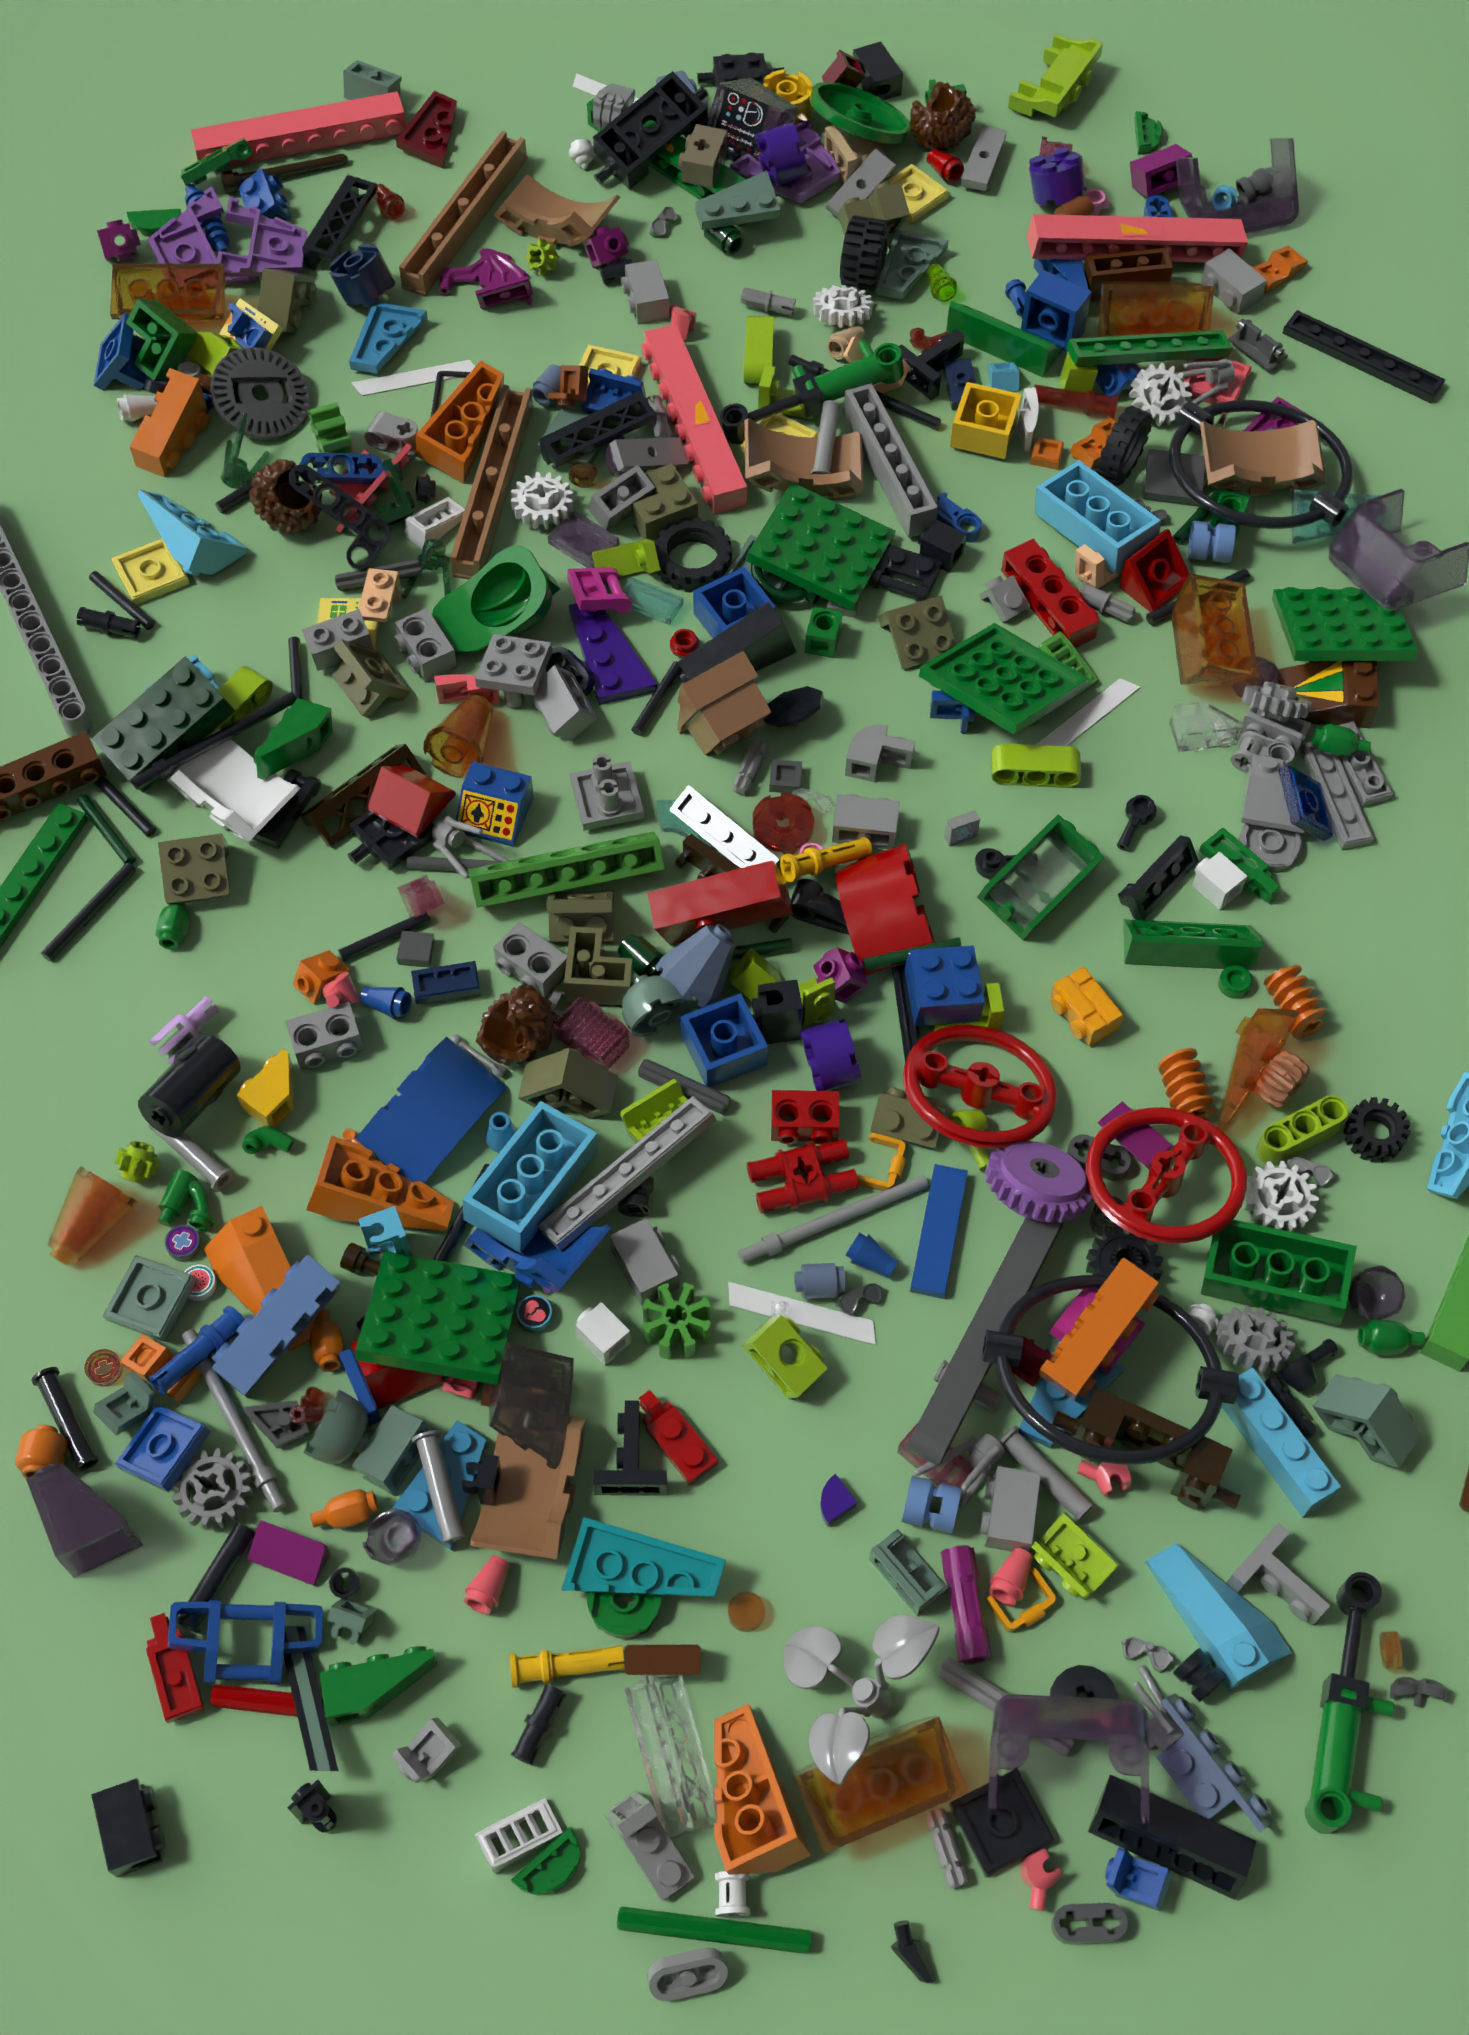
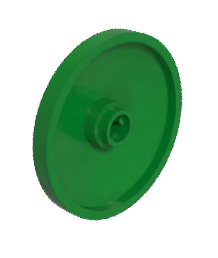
M820 82L814 85L810 95L811 105L821 116L851 135L875 142L898 144L906 140L910 131L909 120L903 113L883 99L864 90L836 82Z

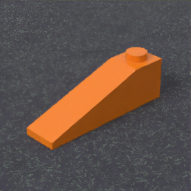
M331 1135L313 1186L307 1211L339 1221L359 1223V1218L395 1206L403 1227L447 1231L454 1205L452 1200L421 1181L412 1182L399 1173V1167L392 1163L387 1166L372 1157L373 1151L365 1146Z
M262 1206L229 1220L204 1248L217 1279L255 1316L263 1307L260 1304L261 1301L273 1288L278 1290L286 1280L284 1278L285 1274L291 1268ZM315 1319L288 1348L289 1351L310 1342V1332L313 1325L316 1324Z
M749 1703L715 1719L714 1763L717 1766V1788H714V1801L717 1804V1823H714V1838L728 1875L778 1872L811 1856L799 1821Z

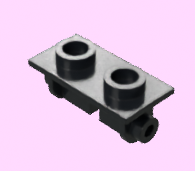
M318 1779L312 1785L310 1782L304 1784L293 1794L291 1798L293 1802L287 1808L301 1824L308 1819L318 1831L323 1833L330 1832L337 1824V1816L326 1802L332 1796Z

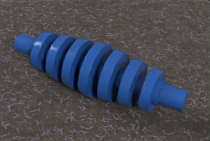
M188 184L185 187L187 192L185 196L186 205H189L193 200L196 202L204 195V191L196 189L194 184ZM221 214L199 222L212 250L229 253L228 245L230 240Z

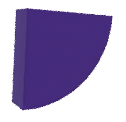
M836 1473L827 1481L821 1494V1515L827 1526L857 1505L856 1500Z

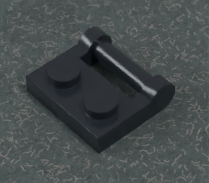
M889 544L870 578L869 586L877 589L881 586L914 597L916 602L927 600L941 572L942 561Z

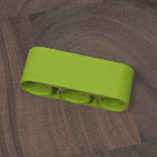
M746 317L744 383H760L764 366H772L774 317Z
M248 666L241 667L218 690L236 711L206 738L216 730H221L256 711L269 698L273 689V682Z
M996 745L991 751L992 780L1002 785L1073 787L1081 782V754L1077 748L1070 746Z
M1326 1096L1265 1128L1256 1147L1258 1158L1265 1164L1270 1161L1273 1165H1278L1281 1161H1286L1288 1158H1292L1335 1136L1340 1131L1349 1113L1347 1103L1338 1096ZM1324 1113L1331 1114L1335 1119L1326 1117ZM1296 1127L1305 1129L1308 1134L1299 1132ZM1268 1142H1275L1280 1146V1148H1275L1271 1146Z

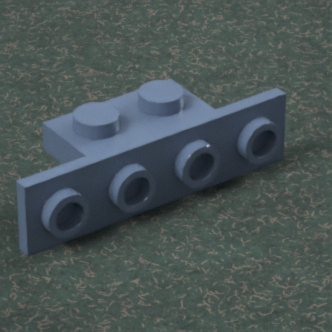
M1176 1694L1167 1696L1160 1701L1184 1735L1156 1758L1198 1814L1210 1820L1235 1800L1259 1832L1270 1826L1274 1821L1269 1816L1271 1810L1267 1803L1258 1794L1253 1795L1244 1784L1246 1778L1243 1772L1234 1762L1230 1761L1228 1763L1219 1751L1221 1748L1219 1741L1208 1729L1203 1730L1194 1718L1196 1712L1190 1703L1183 1697L1178 1698Z

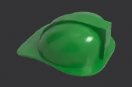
M511 546L497 553L472 578L444 596L434 607L432 616L455 651L462 653L477 652L489 646L493 634L515 635L537 625L548 613L552 604V596L561 588L556 579L540 567L529 549L523 546Z

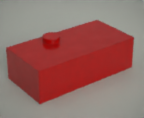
M773 860L647 892L654 929L669 945L684 942L706 925L716 926L720 924L728 930H733L793 914L786 878Z

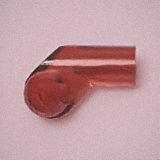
M308 1387L305 1396H301L300 1405H296L290 1410L291 1421L294 1423H315L319 1421L324 1413V1406L321 1403L325 1397L324 1392L317 1387Z

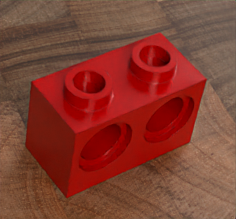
M772 1090L771 1141H779L782 1144L808 1141L818 1145L838 1141L839 1091ZM784 1116H792L796 1120L792 1122H785L781 1118ZM818 1116H824L828 1118L829 1121L822 1123L816 1121L814 1118Z

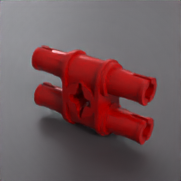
M841 1139L818 1146L815 1143L809 1142L807 1146L787 1151L780 1149L775 1152L773 1157L746 1163L751 1183L780 1176L785 1182L784 1187L756 1193V1202L760 1214L788 1206L790 1209L797 1210L799 1206L823 1201L825 1203L831 1199L832 1195L859 1189V1181L855 1169L827 1176L821 1172V1165L849 1159L846 1140ZM798 1168L800 1169V1172L803 1173L804 1177H808L807 1184L805 1183V1180L802 1179L801 1175H797Z

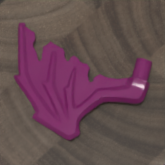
M485 248L480 251L481 258L469 267L444 268L439 278L441 282L439 292L442 295H448L451 285L457 282L473 283L476 279H479V286L487 288L524 276L529 277V274L511 260L512 256ZM531 295L520 298V301L526 302L528 305L533 304Z

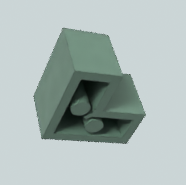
M1335 1374L1313 1404L1314 1409L1328 1430L1355 1436L1372 1461L1399 1468L1422 1436L1413 1423V1417L1404 1409L1399 1401L1397 1392L1386 1384L1381 1383L1378 1385L1363 1381L1357 1377L1349 1378Z

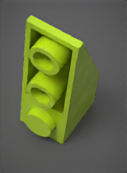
M197 332L199 334L188 355H190V361L204 367L207 370L206 374L212 378L214 369L221 359L243 347L229 336Z

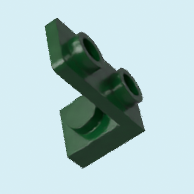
M391 458L386 459L382 463V467L399 506L396 507L395 503H390L379 508L380 514H377L388 526L413 515V508H415V502L409 491L405 492L401 483L404 480L402 471L398 464L393 465ZM377 525L378 530L383 528L382 526Z

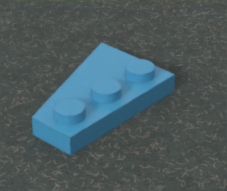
M376 302L372 305L350 357V369L378 374L428 319L427 311Z
M457 1420L441 1441L440 1448L461 1521L463 1520L469 1494L465 1493L462 1489V1480L474 1481L477 1477L476 1475L467 1474L466 1463L476 1462L481 1465L487 1447V1440ZM422 1467L392 1509L396 1514L442 1544L441 1533ZM455 1542L442 1545L452 1551Z

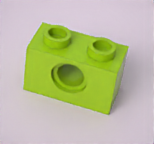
M783 1315L771 1317L742 1347L787 1399L797 1398L828 1368L822 1362L823 1355L814 1345L810 1343L807 1345L799 1335L801 1331L797 1324L789 1317L784 1318ZM785 1345L793 1353V1359L790 1364L784 1362L781 1356L782 1348Z

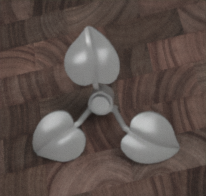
M896 1615L881 1624L873 1639V1650L879 1656L874 1662L878 1681L871 1677L855 1681L833 1665L842 1653V1644L839 1638L829 1629L818 1626L806 1627L794 1633L787 1640V1644L784 1647V1669L788 1679L795 1686L802 1689L818 1687L825 1681L828 1671H830L852 1687L853 1701L859 1706L842 1707L838 1711V1716L832 1713H824L816 1719L810 1730L809 1749L812 1758L820 1771L836 1784L843 1785L849 1772L861 1760L868 1747L870 1729L861 1714L867 1718L870 1716L882 1717L889 1712L892 1706V1695L887 1690L889 1683L885 1681L884 1674L892 1680L902 1679L912 1674L922 1664L934 1646L940 1628L935 1623L909 1615Z

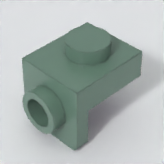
M132 1371L126 1375L122 1388L95 1403L93 1413L117 1436L150 1415L155 1393L146 1380H142Z

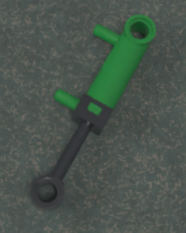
M860 340L858 347L864 358L813 377L811 372L806 374L801 365L795 366L792 370L795 379H793L794 395L749 413L745 406L737 403L729 404L723 408L720 419L727 441L732 444H741L745 441V419L750 418L754 422H758L800 405L805 417L808 418L822 412L823 402L828 400L834 401L844 397L845 390L870 383L872 385L880 382L884 384L896 383L904 374L900 347L894 343H884L873 352L868 340Z
M1366 1572L1352 1574L1340 1586L1336 1594V1602L1339 1609L1348 1616L1340 1675L1331 1673L1323 1681L1320 1702L1323 1713L1311 1795L1305 1807V1818L1313 1830L1321 1834L1333 1833L1350 1820L1352 1805L1379 1812L1382 1808L1383 1801L1380 1796L1351 1789L1362 1712L1366 1710L1391 1717L1395 1711L1394 1702L1369 1696L1370 1683L1355 1679L1363 1617H1366L1380 1602L1382 1596V1589L1378 1580ZM1351 1588L1361 1590L1366 1596V1602L1356 1600L1352 1595ZM1321 1802H1328L1334 1807L1336 1811L1335 1820H1330L1322 1814L1320 1810Z

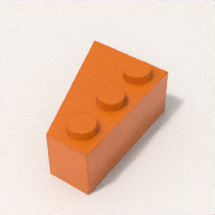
M169 368L166 374L169 381L163 393L157 392L154 400L158 403L151 417L145 415L130 445L136 467L164 478L172 468L176 467L180 457L192 446L194 439L202 429L206 428L210 420L199 379Z

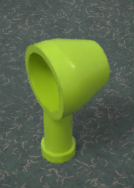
M960 1110L952 1113L950 1117L952 1121L969 1128L985 1131L988 1127L986 1116L981 1110ZM968 1145L978 1164L979 1171L986 1169L990 1158L985 1148Z

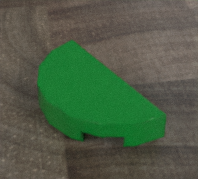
M1136 111L1134 122L1138 155L1148 154L1156 150L1161 144L1163 127L1160 121L1157 120L1156 122L1149 118L1148 113Z
M180 208L127 212L130 226L141 231V234L144 236H152L173 217L176 219L182 214Z
M569 1827L515 1875L511 1882L523 1892L536 1896L554 1894L567 1886L576 1874L580 1861L579 1841L572 1827Z

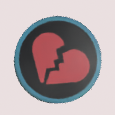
M531 1295L524 1298L517 1307V1318L520 1326L529 1332H540L546 1329L552 1320V1309L548 1300L539 1295Z

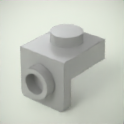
M1013 575L1005 580L1001 576L996 577L986 583L987 590L979 594L981 599L989 597L1002 622L1030 607Z
M436 1717L432 1718L407 1746L398 1748L392 1756L399 1763L398 1768L403 1776L415 1783H420L432 1779L462 1745L444 1723Z

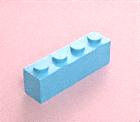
M1252 1367L1239 1375L1237 1398L1234 1404L1222 1402L1221 1407L1303 1518L1330 1501L1341 1486Z

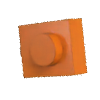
M328 950L301 960L293 985L311 1003L319 1001L326 983L334 981L335 977L342 972L349 973L350 969Z

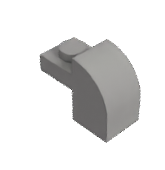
M888 725L868 726L860 730L851 741L846 758L845 776L875 782L880 763L911 769L915 742L902 737L887 736Z

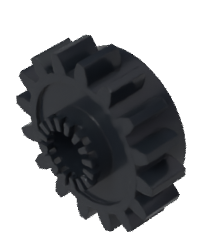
M1118 1226L1115 1235H1112L1109 1230H1105L1102 1240L1099 1238L1094 1239L1091 1246L1093 1249H1089L1086 1257L1090 1261L1087 1263L1086 1272L1093 1273V1275L1109 1276L1118 1265V1262L1124 1257L1155 1280H1160L1163 1270L1158 1267H1161L1163 1257L1154 1256L1159 1247L1157 1244L1148 1245L1146 1243L1147 1239L1139 1238L1130 1232L1129 1234H1124L1123 1229Z

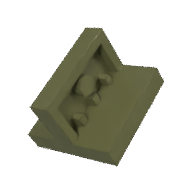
M342 639L334 647L343 662L332 676L362 716L370 718L388 696L404 700L411 692L380 651Z
M614 891L550 893L547 898L549 942H569L570 926L603 928L604 941H614Z

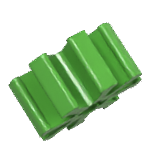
M337 402L308 410L311 429L316 436V445L319 452L354 454L351 448V438L346 432V423L343 415L340 413Z
M668 1283L658 1286V1302L663 1306L650 1302L648 1298L645 1299L642 1306L644 1340L647 1345H651L652 1341L663 1337V1340L659 1341V1355L668 1360L671 1359V1350L675 1341H680L684 1349V1357L689 1359L696 1355V1340L692 1339L691 1336L703 1340L705 1344L709 1342L711 1337L710 1303L707 1297H703L701 1301L690 1305V1303L694 1302V1286L688 1283L682 1284V1293L679 1301L673 1300L669 1292ZM677 1318H681V1319H682V1320H679V1321L677 1322V1324H672V1323H671V1322H675V1321L677 1320Z

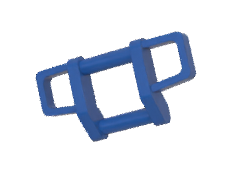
M221 1600L174 1602L170 1608L168 1646L176 1650L206 1653L203 1684H215V1680L269 1681V1685H281L283 1654L316 1652L320 1649L323 1609L319 1605L288 1604L275 1601L274 1605L221 1604ZM190 1613H208L207 1641L177 1637L175 1633L177 1616ZM285 1615L313 1617L315 1620L314 1639L311 1641L284 1642ZM220 1620L273 1621L270 1665L217 1664Z

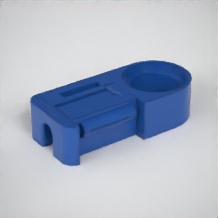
M946 492L938 495L937 502L935 501L938 507L936 520L965 533V542L977 540L981 531V519L968 508L963 510L948 499ZM963 524H971L976 529L973 531H964L963 529H961L960 526Z

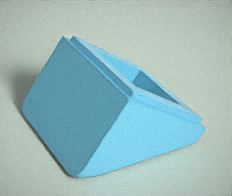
M1014 362L987 365L990 387L1010 392L1019 390L1020 371Z

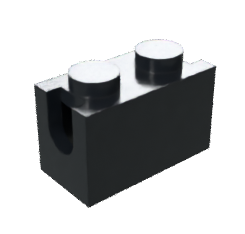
M881 41L853 49V56L859 60L865 74V78L860 82L862 90L883 100L902 94L903 73Z
M790 980L758 985L757 998H752L754 1013L752 1016L766 1043L773 1044L801 1040L800 1031L802 1030L803 1006L798 981Z
M136 1778L91 1794L108 1872L115 1877H120L163 1861L160 1849L165 1848L166 1844L161 1826L159 1824L154 1825L151 1811L156 1810L157 1805L151 1787L146 1788L144 1784L140 1785L139 1779Z

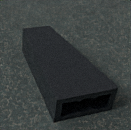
M767 602L678 661L683 671L679 677L684 684L742 651L745 652L755 671L789 657L797 651L784 622L771 604Z

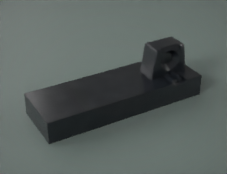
M1180 835L1135 884L1128 883L1118 894L1121 904L1129 907L1133 919L1144 921L1199 862L1190 837Z

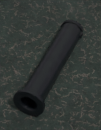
M57 1367L45 1368L36 1373L31 1381L33 1385L39 1387L61 1435L67 1440V1448L77 1471L87 1470L96 1465L99 1459L95 1455L58 1378L59 1369Z
M234 1523L233 1529L188 1602H209L216 1599L250 1540L254 1537L255 1532L242 1523ZM206 1613L180 1614L177 1616L176 1623L198 1634L201 1631L199 1625Z

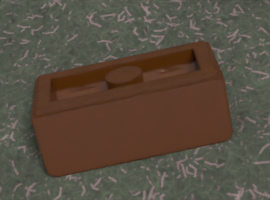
M699 1644L625 1646V1673L627 1675H698L701 1672V1646Z

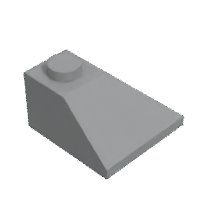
M1252 755L1245 782L1241 823L1304 833L1308 788L1284 760L1270 756Z

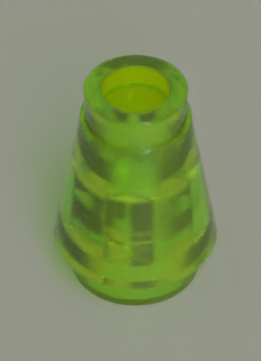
M940 264L929 266L927 276L933 298L941 302L950 301L957 292L956 280Z

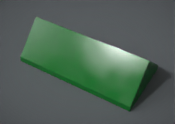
M953 301L949 305L946 335L958 329L965 334V344L1008 363L1014 362L1016 366L1040 377L1045 376L1062 352L1063 347L967 305Z
M1124 919L1123 922L1124 964L1212 969H1225L1231 965H1238L1247 970H1253L1263 946L1262 939L1252 925L1140 921Z

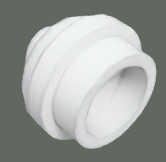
M588 139L575 140L570 144L569 156L579 167L586 169L595 155L594 146H592L591 141Z

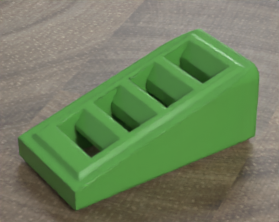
M1058 632L1038 646L1040 650L1057 660L1064 658L1065 661L1062 663L1073 667L1074 670L1090 678L1087 689L1081 693L1098 683L1095 674L1062 632Z

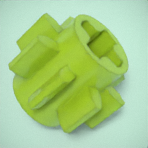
M538 239L537 244H528L530 249L524 258L527 259L530 265L529 270H537L538 275H547V269L556 270L555 265L557 260L560 259L555 250L556 244H547L546 239Z
M141 1141L130 1142L126 1149L119 1148L115 1164L119 1165L120 1175L124 1179L136 1183L145 1182L146 1178H149L150 1175L156 1176L161 1160L156 1159L155 1148Z

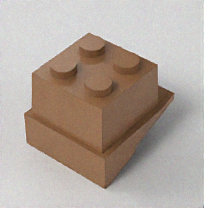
M744 651L680 686L678 697L680 713L677 730L680 734L689 730L705 755L712 751H715L718 755L733 746L732 744L740 738L743 741L752 736L759 728L766 724L764 719L771 713L755 682L758 674Z

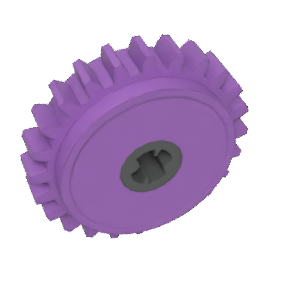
M1027 1141L1022 1143L1016 1142L1007 1148H996V1151L991 1153L985 1170L987 1175L986 1183L992 1184L990 1191L995 1192L998 1197L997 1199L1012 1211L1032 1220L1049 1223L1058 1221L1063 1223L1065 1219L1073 1221L1076 1215L1081 1217L1084 1210L1087 1211L1092 1195L1087 1185L1086 1173L1080 1166V1163L1066 1152L1046 1143Z

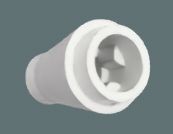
M123 394L122 398H117L121 420H128L131 423L144 418L145 415H152L158 403L154 400L155 395Z

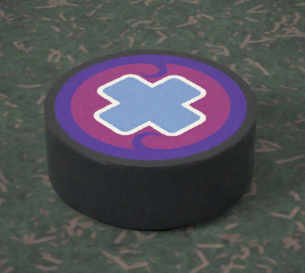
M147 375L144 388L153 394L157 392L163 393L168 381H153Z

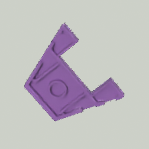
M809 119L806 122L802 120L794 125L801 140L798 143L801 146L800 150L801 152L804 151L807 175L773 187L776 194L800 204L836 183L841 177L839 167L828 149L825 150L822 146L821 138L817 132L813 131L812 123ZM749 154L730 164V169L736 171L745 179L764 172L759 162Z
M213 187L206 189L204 195L196 202L193 200L186 206L187 210L176 219L173 217L148 238L151 249L172 290L257 282V276H215L217 258L199 222L224 212Z
M229 197L225 221L253 227L248 257L218 252L215 276H262L263 268L286 270L301 274L303 264L302 246L307 239V230L278 217L272 220L261 215L260 209L254 206L248 209L239 205L238 199Z

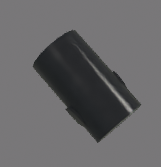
M206 1034L199 1036L187 1049L177 1056L176 1061L140 1097L138 1108L142 1116L158 1132L173 1138L180 1137L201 1113L217 1100L223 1090L239 1074L241 1066L237 1055L222 1040Z

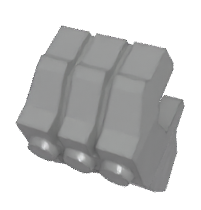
M614 83L601 89L593 100V125L604 128L631 106L635 99V89Z

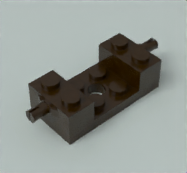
M1096 1387L1083 1418L1077 1420L1058 1410L1052 1425L1072 1433L1073 1437L1087 1443L1110 1448L1115 1438L1121 1441V1444L1129 1450L1160 1446L1179 1438L1190 1430ZM1204 1436L1187 1451L1167 1460L1159 1461L1158 1463L1163 1466L1180 1468L1170 1494L1178 1497L1177 1500L1181 1504L1190 1508L1199 1507L1205 1509L1209 1501L1217 1500L1235 1509L1241 1494L1228 1490L1220 1484L1233 1449ZM1082 1457V1458H1084V1459H1086V1460H1089V1461H1096V1460H1091V1459Z

